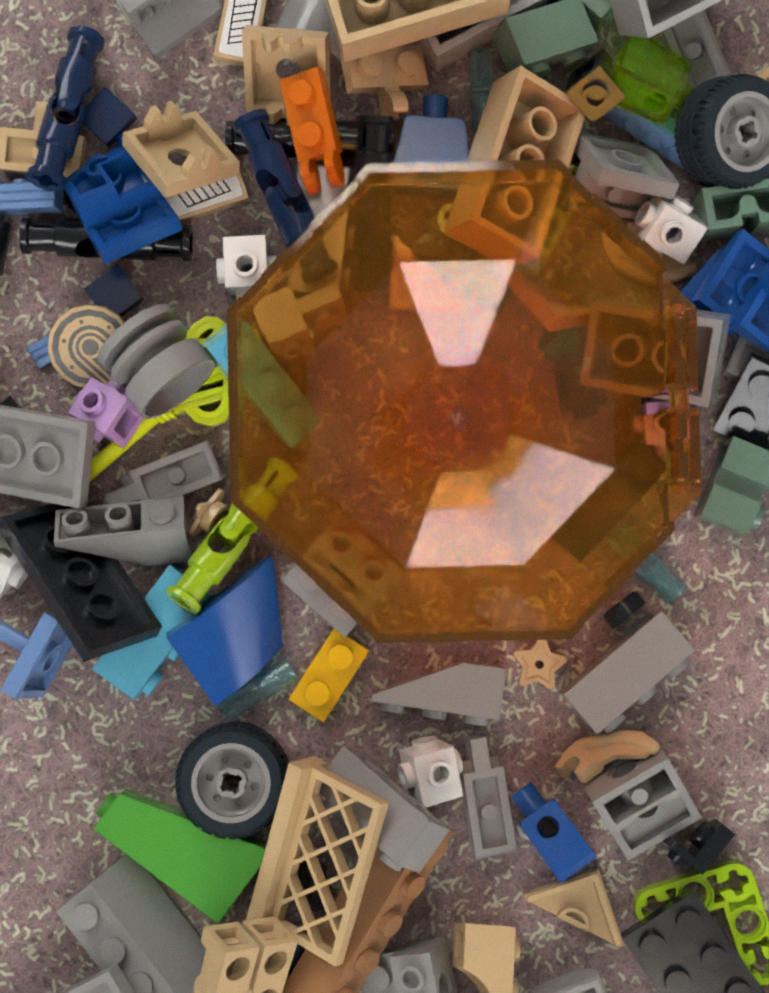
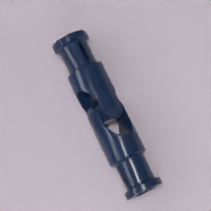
M87 26L71 27L68 31L67 40L69 46L66 56L60 59L55 75L56 93L54 92L49 98L36 140L38 154L35 164L28 168L26 174L29 181L44 190L55 191L62 190L65 187L64 169L67 159H71L74 155L84 120L85 103L83 101L93 88L97 74L94 66L97 54L104 49V37L98 31Z
M265 109L250 111L236 119L232 126L234 131L241 135L248 150L247 161L259 188L265 196L285 246L292 249L301 270L298 272L300 278L303 281L315 279L331 271L336 264L332 257H328L319 238L321 229L297 181L294 169L282 143L276 142L268 124L270 119ZM292 205L294 211L291 210L288 206Z

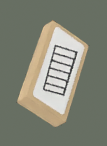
M269 0L224 1L213 54L215 61L244 66L242 30L246 25L264 26Z
M240 169L239 174L165 198L178 215L180 223L250 201Z

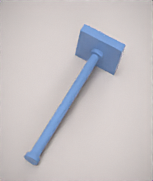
M43 613L30 637L0 620V641L21 652L0 690L14 699L45 696L73 646L53 613Z

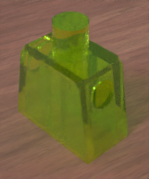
M629 36L618 54L611 72V76L625 92L624 100L616 105V107L658 124L665 123L673 109L679 110L683 106L682 103L686 100V97L695 89L686 84L691 69L690 62L652 37L647 39Z

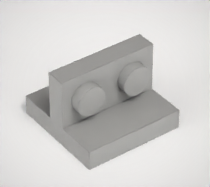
M114 0L156 60L222 15L223 11L217 0Z
M580 132L574 152L581 162L566 200L574 208L635 219L639 208L646 201H650L653 196L674 199L680 184L656 152L649 146Z

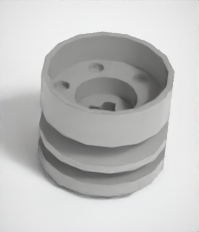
M168 304L154 305L128 319L111 334L98 352L99 363L104 369L111 372L110 377L114 382L119 385L128 384L125 396L145 419L156 418L184 402L207 381L215 367L213 359L195 338L185 339L188 328L181 320H177V314Z

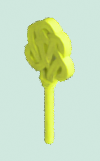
M205 316L189 328L185 339L195 338L202 344L226 323L218 317ZM246 326V328L250 331V333H251V334L254 336V338L256 339L253 330H252L251 328H249V327ZM212 332V333L207 337V339L203 338L205 335H207L208 333ZM215 367L207 381L184 402L156 418H144L125 449L110 442L92 458L90 482L158 423L164 424L166 421H171V419H177V416L186 412L200 425L214 427L224 424L234 413L236 400L240 395L221 371ZM223 382V386L200 391V388ZM220 403L219 407L211 412L203 411L200 409L205 406Z

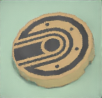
M87 304L72 307L57 319L50 331L48 352L52 366L63 379L76 387L84 388L91 377L107 385L109 380L113 379L110 377L111 372H108L99 363L98 352L104 342L125 321L118 313L106 306Z

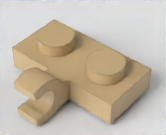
M402 45L345 63L343 62L341 52L339 53L347 94L377 93L380 116H393V121L399 120V113L408 112V100L404 92L423 90L429 85L421 45Z
M36 101L34 130L0 127V172L26 175L28 168L35 164L38 154L36 140L48 102ZM79 135L74 155L71 159H67L63 173L65 178L84 166L87 142L84 136Z

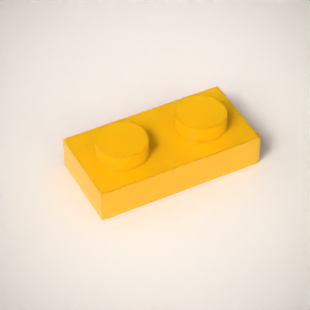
M334 628L288 700L324 723L370 650L349 636L344 637Z

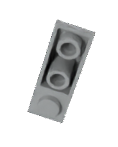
M184 496L88 506L80 509L56 510L54 545L58 548L148 566L187 562L192 556V535L189 533L191 524Z
M460 661L372 692L371 702H378L380 711L404 714L405 707L422 709V717L446 720L447 713L464 715V723L488 726L489 719L500 720L507 669L502 666Z

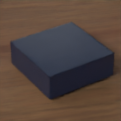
M104 87L85 107L82 124L110 148L117 141L116 137L125 132L137 120V117L112 92Z
M118 264L84 288L96 305L106 306L121 317L144 300Z

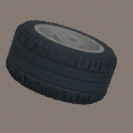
M735 74L711 78L698 85L690 92L686 100L683 101V106L680 107V112L677 114L676 128H674L676 135H674V139H676L675 146H677L676 153L679 154L678 158L681 160L684 170L688 172V175L693 180L708 188L722 186L728 189H741L742 187L746 189L748 186L752 187L764 179H769V82L750 74Z
M227 722L215 725L197 736L187 746L179 760L175 775V789L178 802L186 817L197 828H202L201 831L209 835L214 834L215 837L222 839L229 837V839H241L255 835L273 822L289 764L287 756L277 740L258 726L244 722ZM228 773L229 775H240L239 786L227 784Z

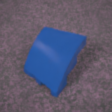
M123 133L116 137L118 145L106 155L96 153L82 168L74 171L66 178L64 187L86 233L104 264L183 230L178 215L122 146Z
M737 230L723 249L693 297L692 302L705 311L731 314L729 329L768 353L769 249L746 230Z
M270 554L237 575L238 581L202 604L203 609L198 614H194L166 633L168 641L214 706L228 698L253 678L283 646L275 567Z

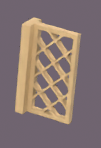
M312 756L289 762L246 920L276 916L298 940V945L336 967L344 962L389 801L327 770V762ZM322 783L332 788L338 805L328 810H325L319 795ZM358 801L372 808L368 826L360 829L351 807L352 804ZM340 810L350 835L337 840L328 816ZM317 821L326 846L314 850L308 833L311 824ZM350 840L353 841L359 856L356 867L349 870L339 846ZM329 850L338 875L326 880L317 855ZM306 861L315 886L303 890L297 874L300 863ZM339 880L347 896L345 907L340 910L337 909L328 886ZM316 890L327 914L315 920L306 898L307 894ZM294 900L304 923L300 927L285 920L289 902ZM329 920L336 937L333 948L323 942L317 926Z

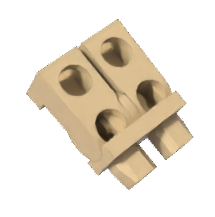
M276 916L244 920L242 925L239 922L204 926L200 942L206 948L201 974L196 977L194 992L191 993H282L298 940Z

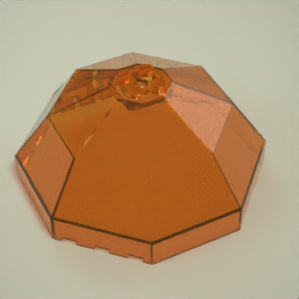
M559 159L367 164L355 176V180L308 225V229L272 262L256 283L227 309L231 503L246 515L377 643L572 639L584 626V623L620 589L650 554H653L675 531L674 521L701 494L699 409L689 407L688 393L699 391L696 306L662 275L668 269L667 261L645 240L641 241L621 222L622 218L595 193L593 195L572 175L573 172ZM669 395L670 408H665L654 414L642 415L641 398ZM454 406H462L463 413L470 414L471 417L470 421L464 422L463 429L460 430L455 429L454 423L447 422L446 419L447 414L453 413Z

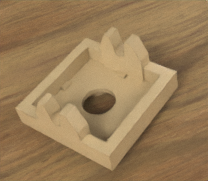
M253 25L245 26L242 30L246 112L265 109L270 118L269 124H275L281 118H286L287 125L290 126L279 82L282 78L277 71L278 62L283 59H291L298 64L300 72L317 66L323 69L330 94L329 32Z
M172 101L167 102L163 115L156 105L151 106L144 118L142 127L123 132L122 146L165 198L239 174L240 161L198 112L193 111L181 115L179 109ZM177 152L182 156H187L183 165H176L168 159V156L171 153Z

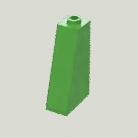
M127 788L118 797L111 792L95 813L101 817L94 827L95 831L217 924L260 868L267 841L254 836L241 839H229V837L222 839L215 837L214 834L209 835L201 831L202 828H197L186 817L182 809Z

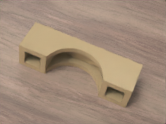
M454 922L452 967L468 976L479 993H519L518 983L514 981V962L517 963L519 961L521 953V943L519 936H516V927Z

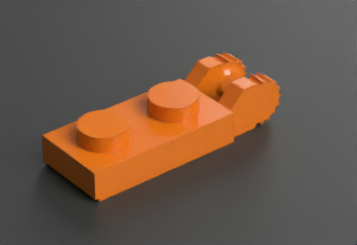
M317 66L279 80L297 160L300 163L299 169L303 179L302 182L308 194L313 195L321 191L322 186L316 161L324 159L326 174L332 186L344 185L346 178L340 153H343L325 72Z

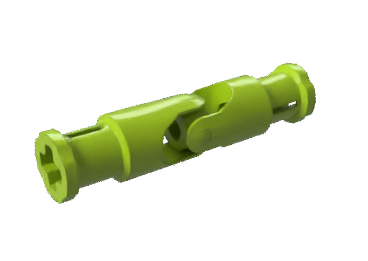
M265 457L261 463L262 470L250 485H244L232 501L227 517L222 518L187 561L189 567L176 585H169L165 593L182 609L189 613L198 614L201 610L200 602L213 585L220 584L248 545L251 535L265 523L275 509L274 502L286 486H292L295 482L296 477L294 473L280 461ZM218 537L223 542L224 547L230 551L218 553L212 551L211 548Z

